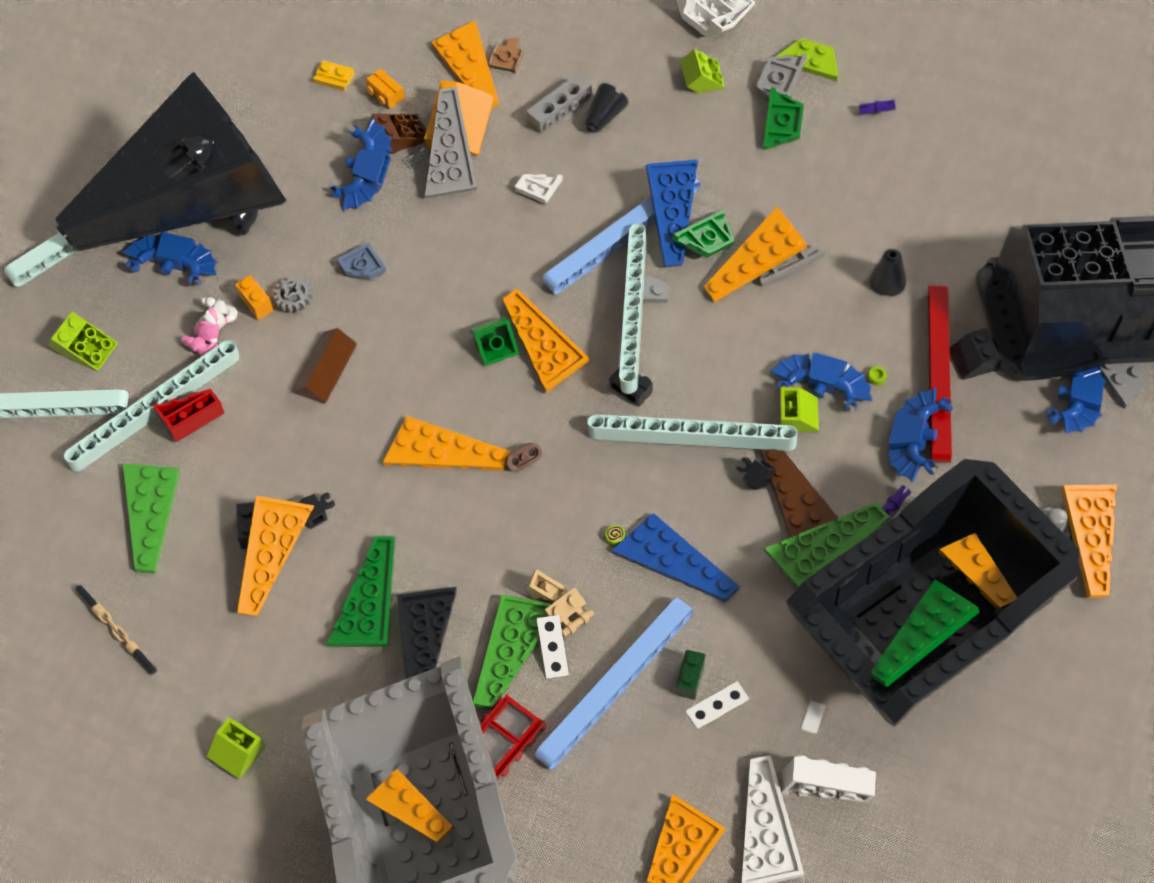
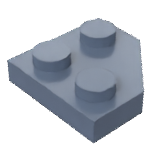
M369 243L337 258L339 266L347 276L371 280L387 272L386 267Z

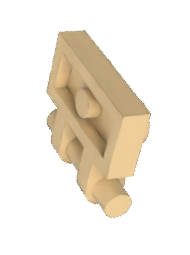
M575 587L543 610L546 617L559 615L560 623L564 627L562 629L563 638L575 633L580 625L588 623L594 615L593 610L590 608L585 612L581 609L586 602ZM574 613L577 618L570 622L568 617Z

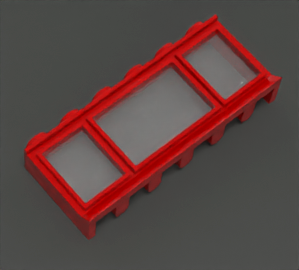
M508 694L496 701L494 709L490 714L486 713L483 716L480 724L497 780L501 775L504 777L508 775L509 766L514 760L519 761L522 758V750L528 744L530 746L534 744L536 740L535 735L538 731L542 730L544 732L546 730L544 720L532 714L509 697ZM454 753V756H453V757H454V760H455V764H456V767H457V770H458V774H459V777H460V780H461V784H462V787H463V790H464V794H465V797H466V796H467V793H466V790H465V787H464V783H463V780H462V777H461V773H460V770H459V767H458V763H457V760H456V757H455V753Z

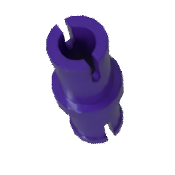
M875 100L873 103L859 104L860 115L880 114V112L896 110L895 100Z
M901 485L882 507L889 516L896 510H899L903 501L911 494L909 488L902 494L906 486Z

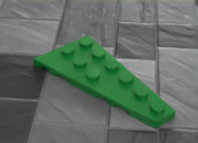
M375 536L366 555L364 565L360 568L359 576L344 603L339 620L334 625V631L326 643L327 647H388L395 536Z
M934 580L872 669V677L885 687H888L979 613L978 607Z

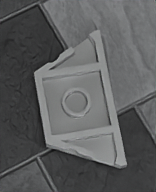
M802 54V56L791 57V55L769 57L758 80L756 89L768 101L771 87L776 88V91L782 95L791 96L807 60V54Z
M805 240L807 243L806 249L761 275V286L763 287L824 257L825 252L822 249H816L810 242Z
M1139 362L1102 364L1100 367H1097L1101 369L1102 377L1125 409L1128 408L1130 402L1138 395L1141 388L1145 386L1150 378Z

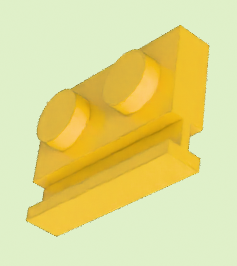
M322 60L316 71V76L313 77V82L345 91L355 72L353 68Z

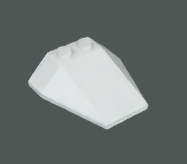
M676 0L681 18L705 37L733 28L756 3L753 0Z

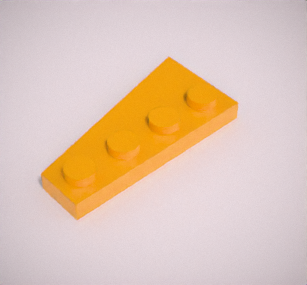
M976 533L939 550V554L946 557L956 570L961 571L966 576V580L974 584L980 590V593L999 611L1008 607L1017 599V596Z
M398 769L366 798L371 804L379 807L438 844L455 829Z

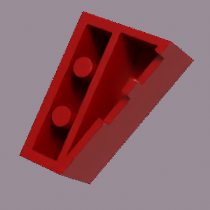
M212 389L188 395L187 398L176 400V398L171 399L170 402L165 404H153L157 417L175 442L225 414L221 401Z

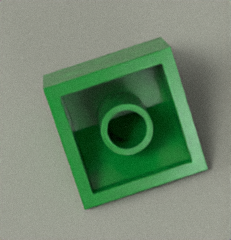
M505 316L469 328L484 366L520 354L509 319Z

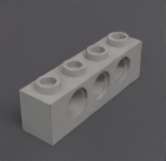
M577 73L526 111L527 122L539 133H543L556 122L562 120L568 113L576 110L583 102L588 101L592 96V85Z

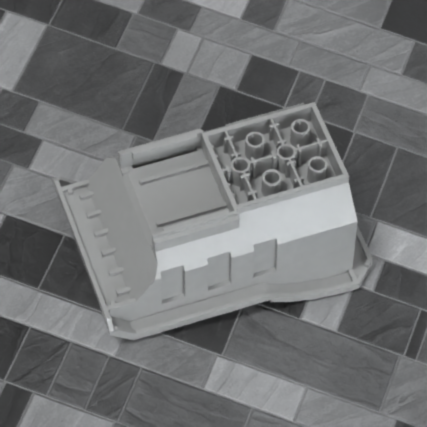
M461 656L441 663V666L330 709H321L303 716L302 731L332 842L333 863L337 883H518L514 870L518 859L507 825L497 778L465 678L464 663ZM450 744H453V745H454L453 750H454L455 757H456V760H457V763H458V767H459V770H460V773H461V777H462V780H463V783H464V787H465V790H466V793H467V796H466V797H465V794H464V790H463V787H462V784H461V780H460V777H459V774H458V770H457V767H456V764H455V760H454V757H453V754H452V750H451ZM398 769L455 829L438 844L379 807L371 804L366 798Z

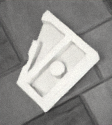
M523 174L515 185V191L546 204L563 178L562 175L546 177V174Z

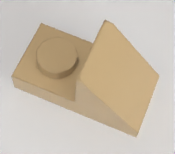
M537 569L533 571L528 584V590L533 600L543 598L551 604L566 594L567 591L566 587Z

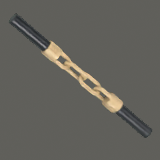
M78 585L75 590L92 608V612L103 623H107L112 628V634L120 642L126 644V650L132 656H135L151 675L157 672L156 667L140 651L139 646L134 641L130 642L128 634L120 626H116L112 622L111 615L100 603H97L82 585ZM106 614L108 617L104 620L102 616ZM118 629L124 634L122 639L115 633L118 632Z

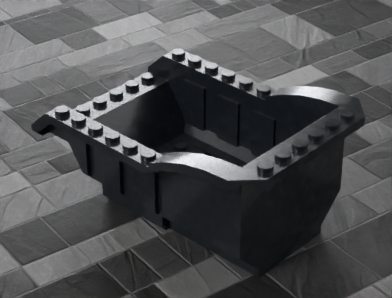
M1154 216L1112 217L1109 221L1010 226L999 257H991L986 265L977 272L975 278L992 340L1001 357L999 365L1021 381L1067 376L1100 367L1102 364L1154 362Z
M964 459L928 486L898 516L804 580L789 597L786 604L793 616L885 721L895 727L917 704L1004 642L1025 621L1051 603L1057 594L1075 582L1079 571V549L994 462ZM976 533L1017 596V599L1008 607L999 611L980 593V590L974 584L966 580V576L961 571L956 570L946 557L939 554L941 548ZM934 580L978 607L979 613L888 687H885L872 677V669ZM949 648L952 649L914 678L911 677V675Z

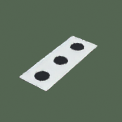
M559 615L537 618L546 679L569 675Z
M737 681L687 709L686 712L697 729L750 699Z

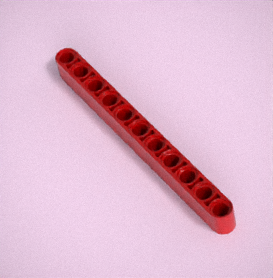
M945 285L928 286L929 390L934 387L937 389L936 404H939V401L944 397L951 401L948 286ZM939 409L938 412L930 415V429L937 430L936 441H930V459L934 462L951 463V411L946 412L943 409Z

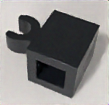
M743 457L741 460L746 463V467L737 466L736 468L739 472H746L743 479L748 482L747 485L754 490L765 489L777 469L762 458L754 459L752 463L749 458Z
M329 492L324 493L320 501L315 494H312L298 502L314 505L306 521L310 529L328 520L325 510L335 506L334 500L325 502L331 498Z

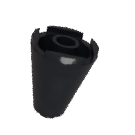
M601 83L597 88L585 120L586 129L592 133L600 132L622 112L629 103L624 93L620 92L619 94L615 91L616 87L608 83Z
M888 249L883 253L871 273L870 286L873 291L881 296L884 294L894 297L904 291L907 277L901 253L896 249Z

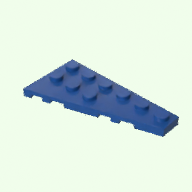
M699 159L650 163L645 166L664 267L682 266L684 261L685 246L674 241L672 237L675 233L689 227L688 223Z
M654 513L612 549V554L616 556L620 555L632 563L637 562L644 565L653 572L674 581L675 579L681 581L686 586L702 590L703 593L723 602L729 600L739 590V585Z

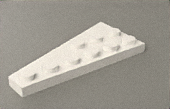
M771 755L750 759L742 883H776L803 877V867Z

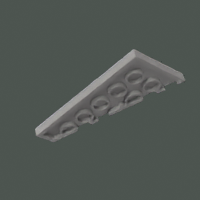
M457 86L439 89L425 198L477 189Z

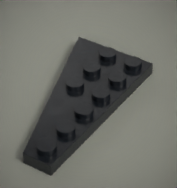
M457 587L397 595L406 679L437 667L457 594Z

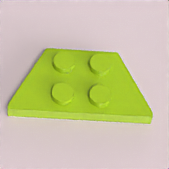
M801 38L777 55L778 57L785 55L798 57L802 56V54H807V60L802 71L834 81L838 80L834 47Z

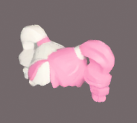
M212 297L201 299L202 304L208 307V310L194 327V333L197 335V338L185 335L181 339L185 346L190 347L194 352L197 351L201 357L218 346L217 337L219 330L225 324L234 322L238 315L235 307L225 304L220 299L215 300Z

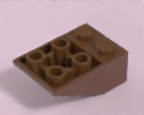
M372 113L367 124L368 127L370 121L374 119L378 125L385 126L386 134L391 137L390 147L392 152L388 154H393L425 142L426 128L419 114Z

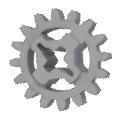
M288 276L287 281L281 279V285L276 284V289L273 290L274 301L278 308L282 307L284 312L289 309L290 313L295 309L298 313L299 308L305 310V304L310 305V299H313L312 286H310L309 281L305 282L304 277L298 280L297 276H294V279Z

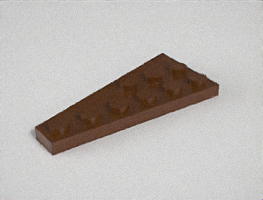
M776 449L761 450L763 460L777 469L770 481L790 538L838 518L784 451Z

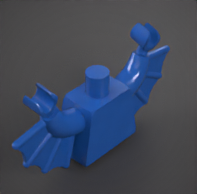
M374 119L370 121L365 133H362V130L355 124H353L356 128L354 132L348 130L354 138H359L363 142L364 150H359L356 158H347L346 167L352 168V174L355 176L353 181L343 186V188L335 185L330 187L331 190L335 191V193L330 195L335 198H340L343 193L345 194L343 211L349 208L359 209L363 203L370 202L373 195L382 188L391 160V156L388 154L392 152L390 147L391 137L386 134L385 126L378 125Z
M162 232V234L160 233L156 236L147 235L139 241H133L128 249L123 250L124 254L137 259L136 261L129 260L126 263V267L128 269L131 268V271L134 273L139 271L140 264H144L149 260H158L159 265L162 266L160 271L164 275H170L172 269L179 271L184 270L185 267L190 269L189 283L191 286H193L192 282L194 280H198V285H201V280L198 277L199 274L217 275L215 271L217 260L212 258V251L204 248L202 243L196 246L195 240L192 238Z
M813 352L810 366V353L805 355L793 354L789 359L779 360L778 366L770 370L772 374L786 380L778 382V390L782 386H792L798 381H808V387L814 389L812 395L819 399L823 398L825 392L834 394L838 390L844 394L847 401L845 406L846 412L849 411V405L854 406V411H856L857 403L854 399L873 401L870 395V388L872 386L866 382L865 374L856 371L853 365H850L847 369L848 361Z
M1094 368L1069 375L1072 377L1071 387L1059 386L1058 397L1069 398L1068 409L1060 411V413L1055 409L1047 410L1046 414L1051 424L1057 423L1059 419L1063 420L1065 434L1072 431L1083 432L1085 428L1095 426L1096 420L1102 417L1100 409L1104 383H1106V380L1101 376V369Z
M935 387L929 391H919L915 397L905 401L903 408L896 412L888 442L891 450L887 451L890 456L889 465L896 468L898 476L907 477L911 482H914L920 467L924 466L930 475H934L931 468H939L932 459L926 461L919 453V451L924 450L926 440L936 441L937 430L929 429L927 423L929 416L938 412L939 409H943L946 412L953 410V407L949 405L952 402L948 398L944 397L939 401V404H936L937 389Z

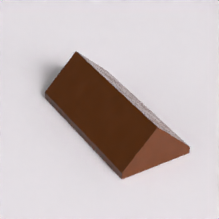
M338 327L323 332L291 392L326 404L357 343Z

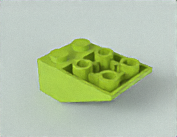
M71 311L51 338L48 346L63 357L98 372L118 345V342Z

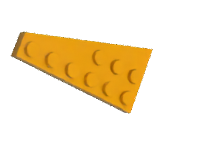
M777 206L704 286L705 291L715 303L806 249L807 243Z
M515 289L503 298L505 308L546 393L589 362V357L518 289Z
M407 416L383 461V465L391 466V464H398L401 467L420 465V467L448 469H451V467H461V469L480 468L481 470L504 471L506 468L505 458L511 451Z
M1064 485L1061 488L1073 542L1079 549V566L1087 598H1106L1109 595L1111 576L1109 565L1112 561L1110 551L1113 545L1114 533L1113 508L1116 504L1114 494L1117 485Z
M261 496L255 497L237 614L258 615L314 505Z

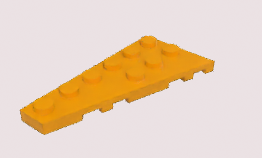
M475 20L431 42L432 47L460 83L494 95L492 108L499 105Z
M672 794L647 883H689L724 834L725 827Z

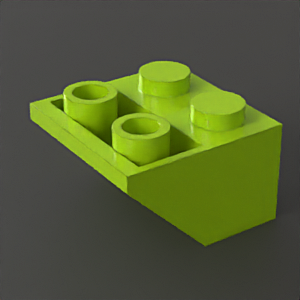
M693 49L680 60L688 88L698 93L725 88L724 78L719 67L720 64L715 58H711L705 53Z
M781 387L779 399L780 425L793 426L797 432H819L818 397L800 387Z
M228 717L216 732L207 758L240 780L264 750L265 746L259 736Z

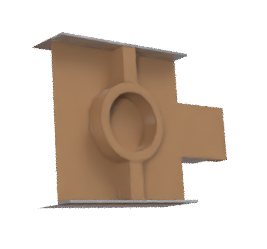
M509 37L506 46L498 45L497 42L489 61V68L493 65L515 70L516 73L524 54L523 48H517L519 39Z

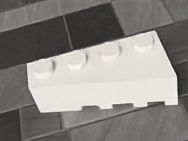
M800 755L794 757L782 770L781 793L788 795L789 791L799 792V796L804 797L815 793L819 794L820 798L825 799L839 796L840 800L869 802L875 796L876 772L869 771L866 767L854 768L849 767L845 763L832 764L828 763L827 760H811L806 756Z

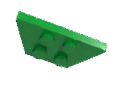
M771 87L763 150L798 140L801 134L804 104L793 100L786 94L782 95L774 87Z
M724 210L675 233L672 237L674 241L706 258L732 246L735 241L733 234L730 232V225L725 221L724 216L726 213Z

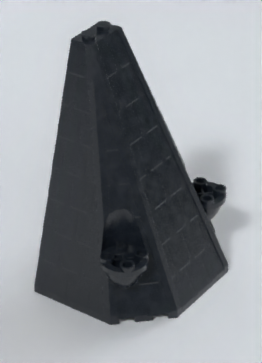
M192 72L62 210L55 220L59 225L56 228L62 236L67 235L65 239L70 246L75 245L79 251L226 217H230L236 226L240 225L237 228L244 236L250 232L249 229L256 221L259 210L282 205L287 200L228 113L196 73Z

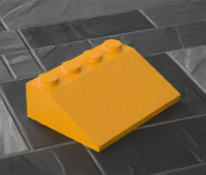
M441 80L439 89L457 86L470 154L479 156L495 97L459 82ZM439 89L424 137L428 150H431Z

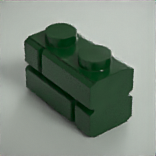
M692 650L685 651L676 683L677 696L692 700L696 699L705 666L706 654Z

